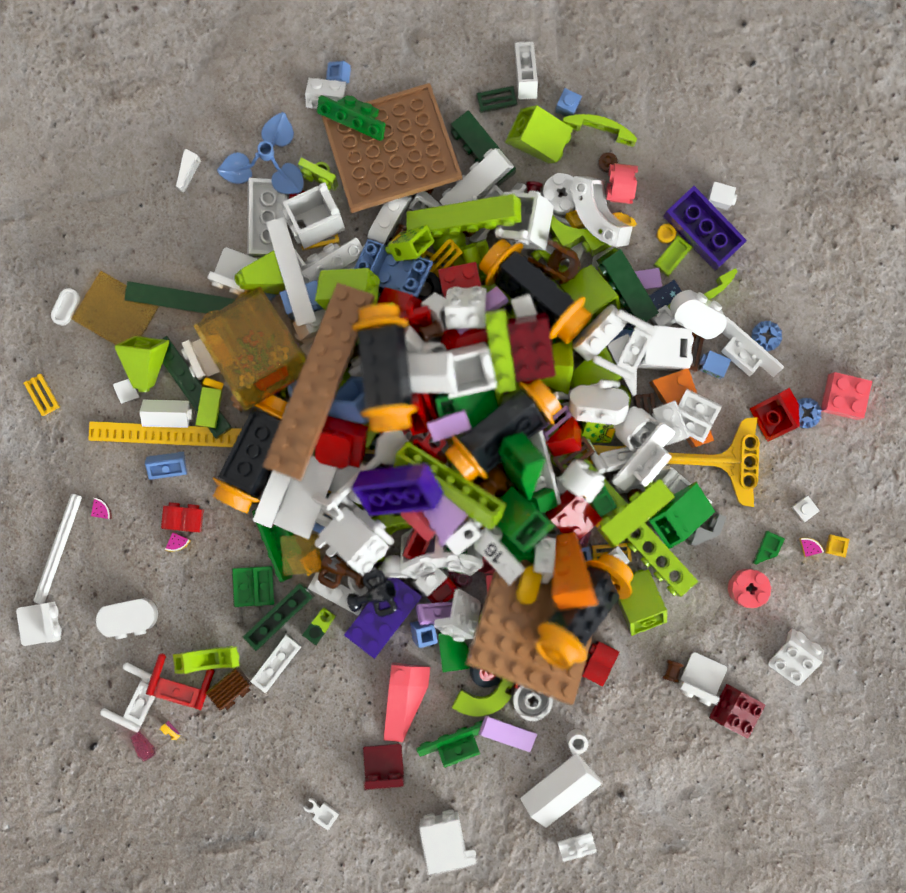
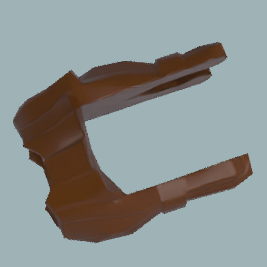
M549 240L547 243L555 248L548 259L547 266L528 257V262L538 267L546 276L559 280V284L567 283L574 279L581 267L577 253L554 240ZM565 259H569V268L564 272H560V263Z
M495 466L488 473H485L488 480L477 476L472 483L500 500L509 490V479L502 469Z

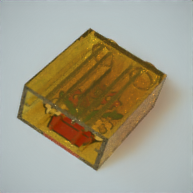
M261 286L253 291L241 293L235 302L219 311L215 310L207 313L201 322L194 325L196 332L244 411L297 381L305 364V356Z

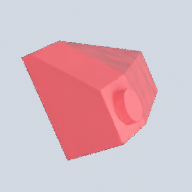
M392 662L384 740L404 741L428 688L429 666Z

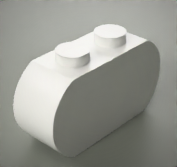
M406 196L384 203L369 230L367 238L384 245L389 243L390 237H393L398 224H400L407 212L412 197Z
M685 290L678 293L671 301L670 310L676 323L686 329H692L693 333L704 339L717 337L726 327V317L721 310L722 306L714 300L711 302L700 292L697 294L692 290Z
M614 305L606 307L574 340L572 344L573 349L586 361L597 356L625 327L627 321L616 316L618 309Z
M580 385L575 387L570 393L569 412L577 421L618 425L627 418L629 397L622 389Z
M148 598L108 605L99 610L96 617V625L104 636H115L116 640L126 638L127 633L134 632L135 636L145 634L147 629L155 625L158 619V610L154 602Z

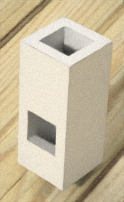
M143 399L140 408L142 427L188 428L190 420H193L194 411L190 409L189 401Z

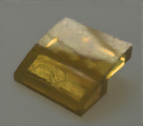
M311 534L309 539L299 535L280 537L284 576L321 572L320 548L315 546V541L319 538V534Z

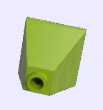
M274 250L239 270L234 277L240 289L280 295L279 292L286 290Z
M133 336L115 345V350L132 387L138 389L139 392H149L150 388L155 386L169 346V340Z
M561 341L552 344L556 377L539 380L546 386L569 394L574 368L572 341L568 344Z
M606 346L597 356L616 365ZM593 359L589 361L585 360L573 371L570 386L574 389L580 385L599 383L600 380L622 381L624 378L594 363Z

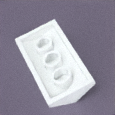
M451 352L407 353L411 393L457 392Z
M575 753L521 796L520 799L530 817L547 828L602 785L603 782L584 760Z

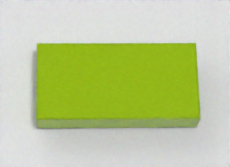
M678 235L655 262L654 266L659 268L668 277L692 249V246Z
M202 387L196 419L197 426L216 428L222 390Z

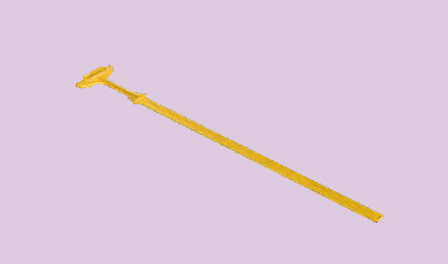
M746 418L740 422L730 447L723 453L715 455L669 453L671 458L667 464L719 467L727 472L738 503L743 506L754 507L753 489L758 485L760 446L759 438L755 435L757 418ZM89 421L88 440L232 448L242 429L232 428L216 439L208 427H142V424ZM446 438L448 449L453 445L452 438ZM746 438H750L753 441L751 448L745 445ZM593 445L598 455L603 452L626 447L625 445ZM366 448L365 454H375V449ZM585 449L581 453L584 455L587 453V450ZM590 456L586 458L591 464H594ZM746 457H749L752 460V465L750 467H747L744 464V460ZM745 476H749L751 478L752 482L750 486H746L744 484L743 480Z

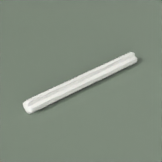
M70 495L34 597L35 603L43 604L46 601L82 499L80 495Z

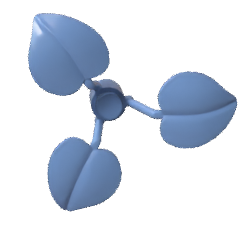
M284 112L275 115L264 125L261 132L263 141L259 143L258 152L255 153L251 164H249V159L246 155L233 153L217 169L219 175L225 180L235 184H242L252 177L250 168L255 165L260 157L264 161L271 160L278 170L272 175L271 179L273 188L281 194H299L303 190L304 181L299 168L292 163H285L280 168L274 158L273 147L275 144L279 147H284L292 141L294 135L293 128Z

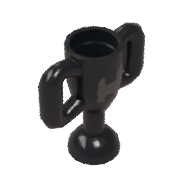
M376 569L363 576V583L368 590L366 594L359 596L351 593L347 596L348 606L353 612L359 611L362 604L368 601L373 603L375 613L379 617L393 614L397 610V605L394 601L396 597L395 586L390 580L385 579V575L381 570ZM379 577L380 582L372 586L369 580ZM387 601L391 605L380 609V603Z

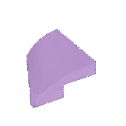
M442 495L437 509L422 511L429 520L432 531L435 530L441 547L468 516V514L444 495Z

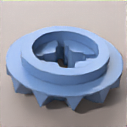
M762 321L754 327L752 339L766 351H772L780 345L783 339L782 330L778 327V324L771 321ZM769 329V334L772 335L773 338H769L766 343V337L760 334H765Z
M812 398L797 400L799 404L800 427L811 428L817 425L822 418V409L818 402L812 400ZM802 408H804L805 410L812 408L811 412L809 413L811 416L801 418L804 414Z

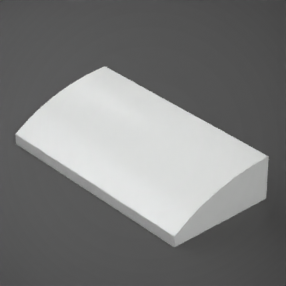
M248 179L247 255L263 257L274 250L266 222L282 217L285 218L282 210L285 209L283 201L287 200V194L277 192L273 188L271 179Z
M311 455L302 480L299 481L291 478L273 524L309 539L322 507L311 497L316 493L326 497L337 468L321 464Z

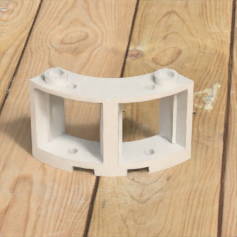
M574 176L573 199L577 213L584 226L604 243L615 247L629 245L633 226L620 221L608 209L605 198L606 180L588 176Z
M413 528L401 536L400 573L415 580L425 574L435 572L436 568H447L448 571L461 572L471 576L483 567V556L475 549L473 543L467 548V554L460 553L456 556L453 552H446V543L442 547L439 545L437 535L431 539H435V553L425 554L409 560L403 557L402 554L407 538Z

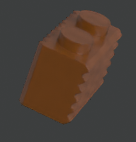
M236 667L208 690L206 695L219 711L223 708L228 710L236 703L234 701L236 697L240 695L242 698L251 691L249 686L252 683L241 669Z

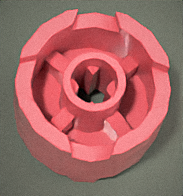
M610 164L608 172L610 183L606 184V200L633 204L632 199L635 198L637 186L635 173H638V166Z
M742 569L737 571L729 580L728 592L731 599L740 606L757 608L766 604L769 600L771 585L764 573L758 570ZM749 584L752 586L751 592L746 591V587H749Z

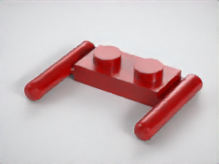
M160 653L145 694L202 710L206 692L209 689L215 672L214 669H207L201 689L160 677L166 655Z

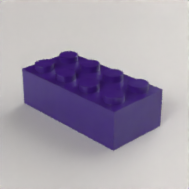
M695 186L687 191L663 215L669 224L715 271L747 241Z
M427 463L360 471L351 487L369 516L435 510L444 493Z
M400 578L386 579L390 580L395 586L396 597L394 601L396 602L397 610L393 614L379 617L375 613L373 603L369 602L344 634L345 637L374 659L422 598L419 592ZM387 601L380 603V609L391 606Z

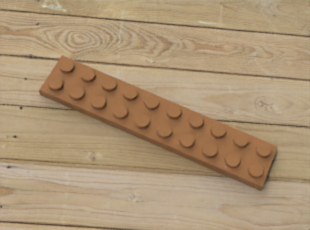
M340 283L336 284L263 467L293 479L302 480L359 338L358 332L352 331V326L359 322L358 310L372 306L375 298L373 294Z

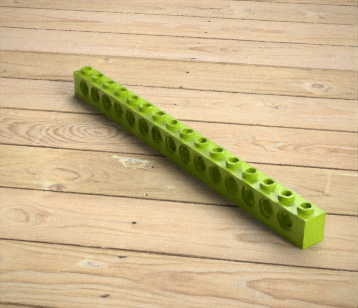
M518 383L517 390L509 391L508 394L503 395L500 406L521 390ZM549 424L546 429L549 430L553 426ZM559 428L555 429L548 437L551 438ZM547 447L548 453L551 456L550 461L555 467H557L555 462L552 460V458L555 456L552 455L549 448ZM572 453L564 454L558 461H563L565 456H570ZM579 453L573 459H579L583 454ZM587 459L583 460L588 465H590V467L588 468L589 470L594 472L597 471L596 468ZM604 479V485L617 508L621 504L626 506L627 502ZM612 510L602 516V518L605 519L607 516L611 518L616 513ZM646 523L642 524L638 528L639 535L636 538H632L630 535L626 538L629 542L627 546L634 553L638 552L642 556L640 560L646 567L651 566L655 570L654 576L660 582L663 580L668 585L667 590L673 596L682 597L699 581ZM648 541L652 544V549L646 553L643 550V544ZM659 556H663L665 559V564L662 567L656 564V559ZM673 570L678 573V578L675 581H671L669 578V574Z

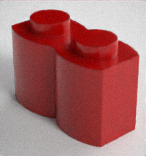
M169 502L168 506H163L161 529L202 532L204 509H199L200 505L188 504V508L180 507V503Z
M599 641L592 643L588 651L590 656L585 662L582 677L603 687L620 651Z

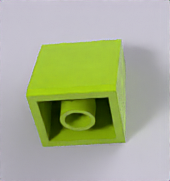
M538 105L520 109L505 143L548 164L557 163L563 156L565 145L571 139L570 134L573 128Z
M592 264L582 268L574 279L560 285L561 289L568 293L573 301H577L583 296L586 298L584 308L592 314V317L585 327L610 305H614L618 310H622L618 294Z
M369 268L320 271L315 301L325 311L337 283L373 294L375 298L372 305L377 304L380 279Z
M649 569L634 572L633 579L629 583L632 594L627 599H618L631 636L667 623V609Z

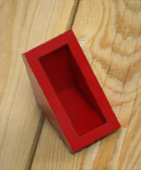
M573 416L546 442L553 456L556 457L581 450V428Z
M413 529L407 538L402 556L411 560L425 555L431 540L426 542Z
M448 576L426 597L431 603L448 602L454 597V591L459 588Z

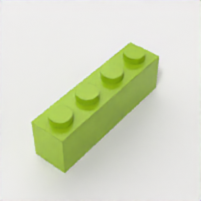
M506 308L486 311L485 319L497 386L496 391L500 393L517 390Z
M661 479L652 480L647 486H643L645 490L641 493L638 491L629 498L631 502L626 506L621 504L614 510L616 514L613 517L607 516L599 523L601 527L597 529L598 532L612 548L619 545L675 497Z

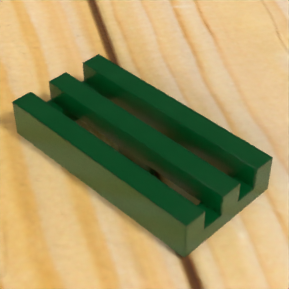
M514 86L476 94L480 113L517 106ZM511 92V95L482 100L483 97ZM511 99L513 100V101H508V102H503V103H498V104L483 106V105H486V104H491V103H496V102H501V101H506V100H511Z

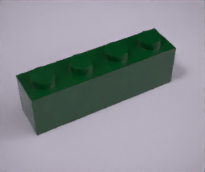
M469 110L451 123V135L456 141L460 140L467 155L471 154L475 159L474 163H480L488 150L500 149ZM515 167L496 183L497 187L515 174Z
M615 247L596 260L599 264L597 266L599 272L607 277L609 281L607 283L618 294L620 305L622 308L625 307L628 314L647 322L659 313L620 248Z
M303 582L299 583L251 628L243 638L257 651L312 600L315 595Z

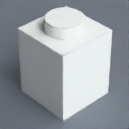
M713 182L707 199L714 207L728 210L736 202V187Z

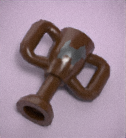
M338 553L333 557L325 555L321 563L323 570L318 574V581L330 589H335L340 585L343 576H349L355 580V584L359 589L365 587L363 575L352 570L350 565ZM327 573L336 575V579L333 582L324 576Z

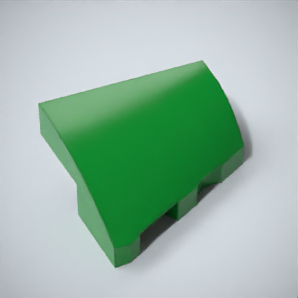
M438 632L442 672L470 669V665L466 664L470 651L464 641H455L453 637Z

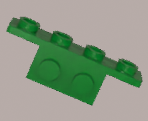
M323 95L319 96L318 114L376 140H383L386 124L375 119L379 113L378 108L373 107L370 103L359 101L354 96L346 95L337 102Z
M257 509L252 511L253 518L255 516ZM255 522L279 581L283 582L293 578L286 560L301 554L293 533L274 524L269 528Z
M484 720L476 722L472 727L460 728L454 734L442 735L433 742H423L420 744V747L416 748L417 753L422 757L438 750L444 768L477 756L481 753L474 736L479 735L478 733Z

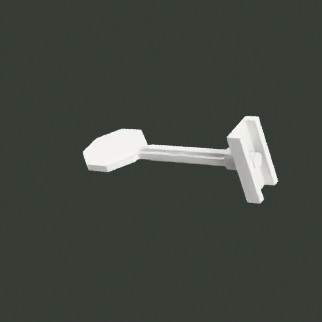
M401 430L383 432L376 439V456L360 471L374 470L381 463L394 465L396 453L407 441L409 442ZM359 472L328 499L319 493H316L311 498L322 505L320 509L324 513L339 521L344 515L337 506L352 491L351 487Z

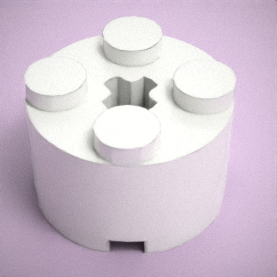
M557 173L550 177L544 185L542 197L547 198L554 205L553 214L556 216L566 215V213L576 209L573 199L574 177L571 175ZM561 192L564 193V196L558 197Z
M633 406L628 410L626 420L621 424L614 425V429L616 430V437L635 453L657 428L659 422L644 409Z
M572 460L559 478V481H564L563 485L580 498L582 495L586 496L585 501L591 503L605 484V477L598 471L589 470L590 465L583 460Z
M520 685L514 689L512 696L513 705L516 712L523 719L538 721L550 712L553 704L551 697ZM534 695L537 701H533V704H530L528 698Z

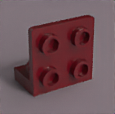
M726 684L709 718L748 739L766 705Z
M398 743L364 746V789L404 787L402 745Z

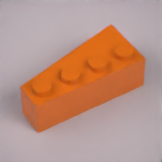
M689 368L649 382L664 405L676 401L677 405H679L686 389L697 393ZM711 430L704 443L690 436L686 438L691 448L714 441Z
M575 532L556 535L552 597L559 611L598 605L583 549Z

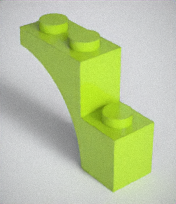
M552 214L549 232L553 236L552 240L559 244L572 248L581 243L585 252H589L592 257L612 246L596 238L588 229L569 227L557 220Z

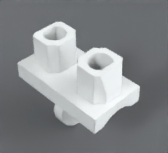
M591 832L558 841L563 862L597 852Z

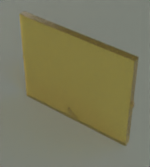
M100 271L89 291L85 294L72 320L117 345L133 336L141 337L144 331L147 330V326L159 306L125 301L127 285Z

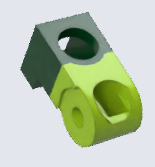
M323 607L302 636L317 646L336 615Z

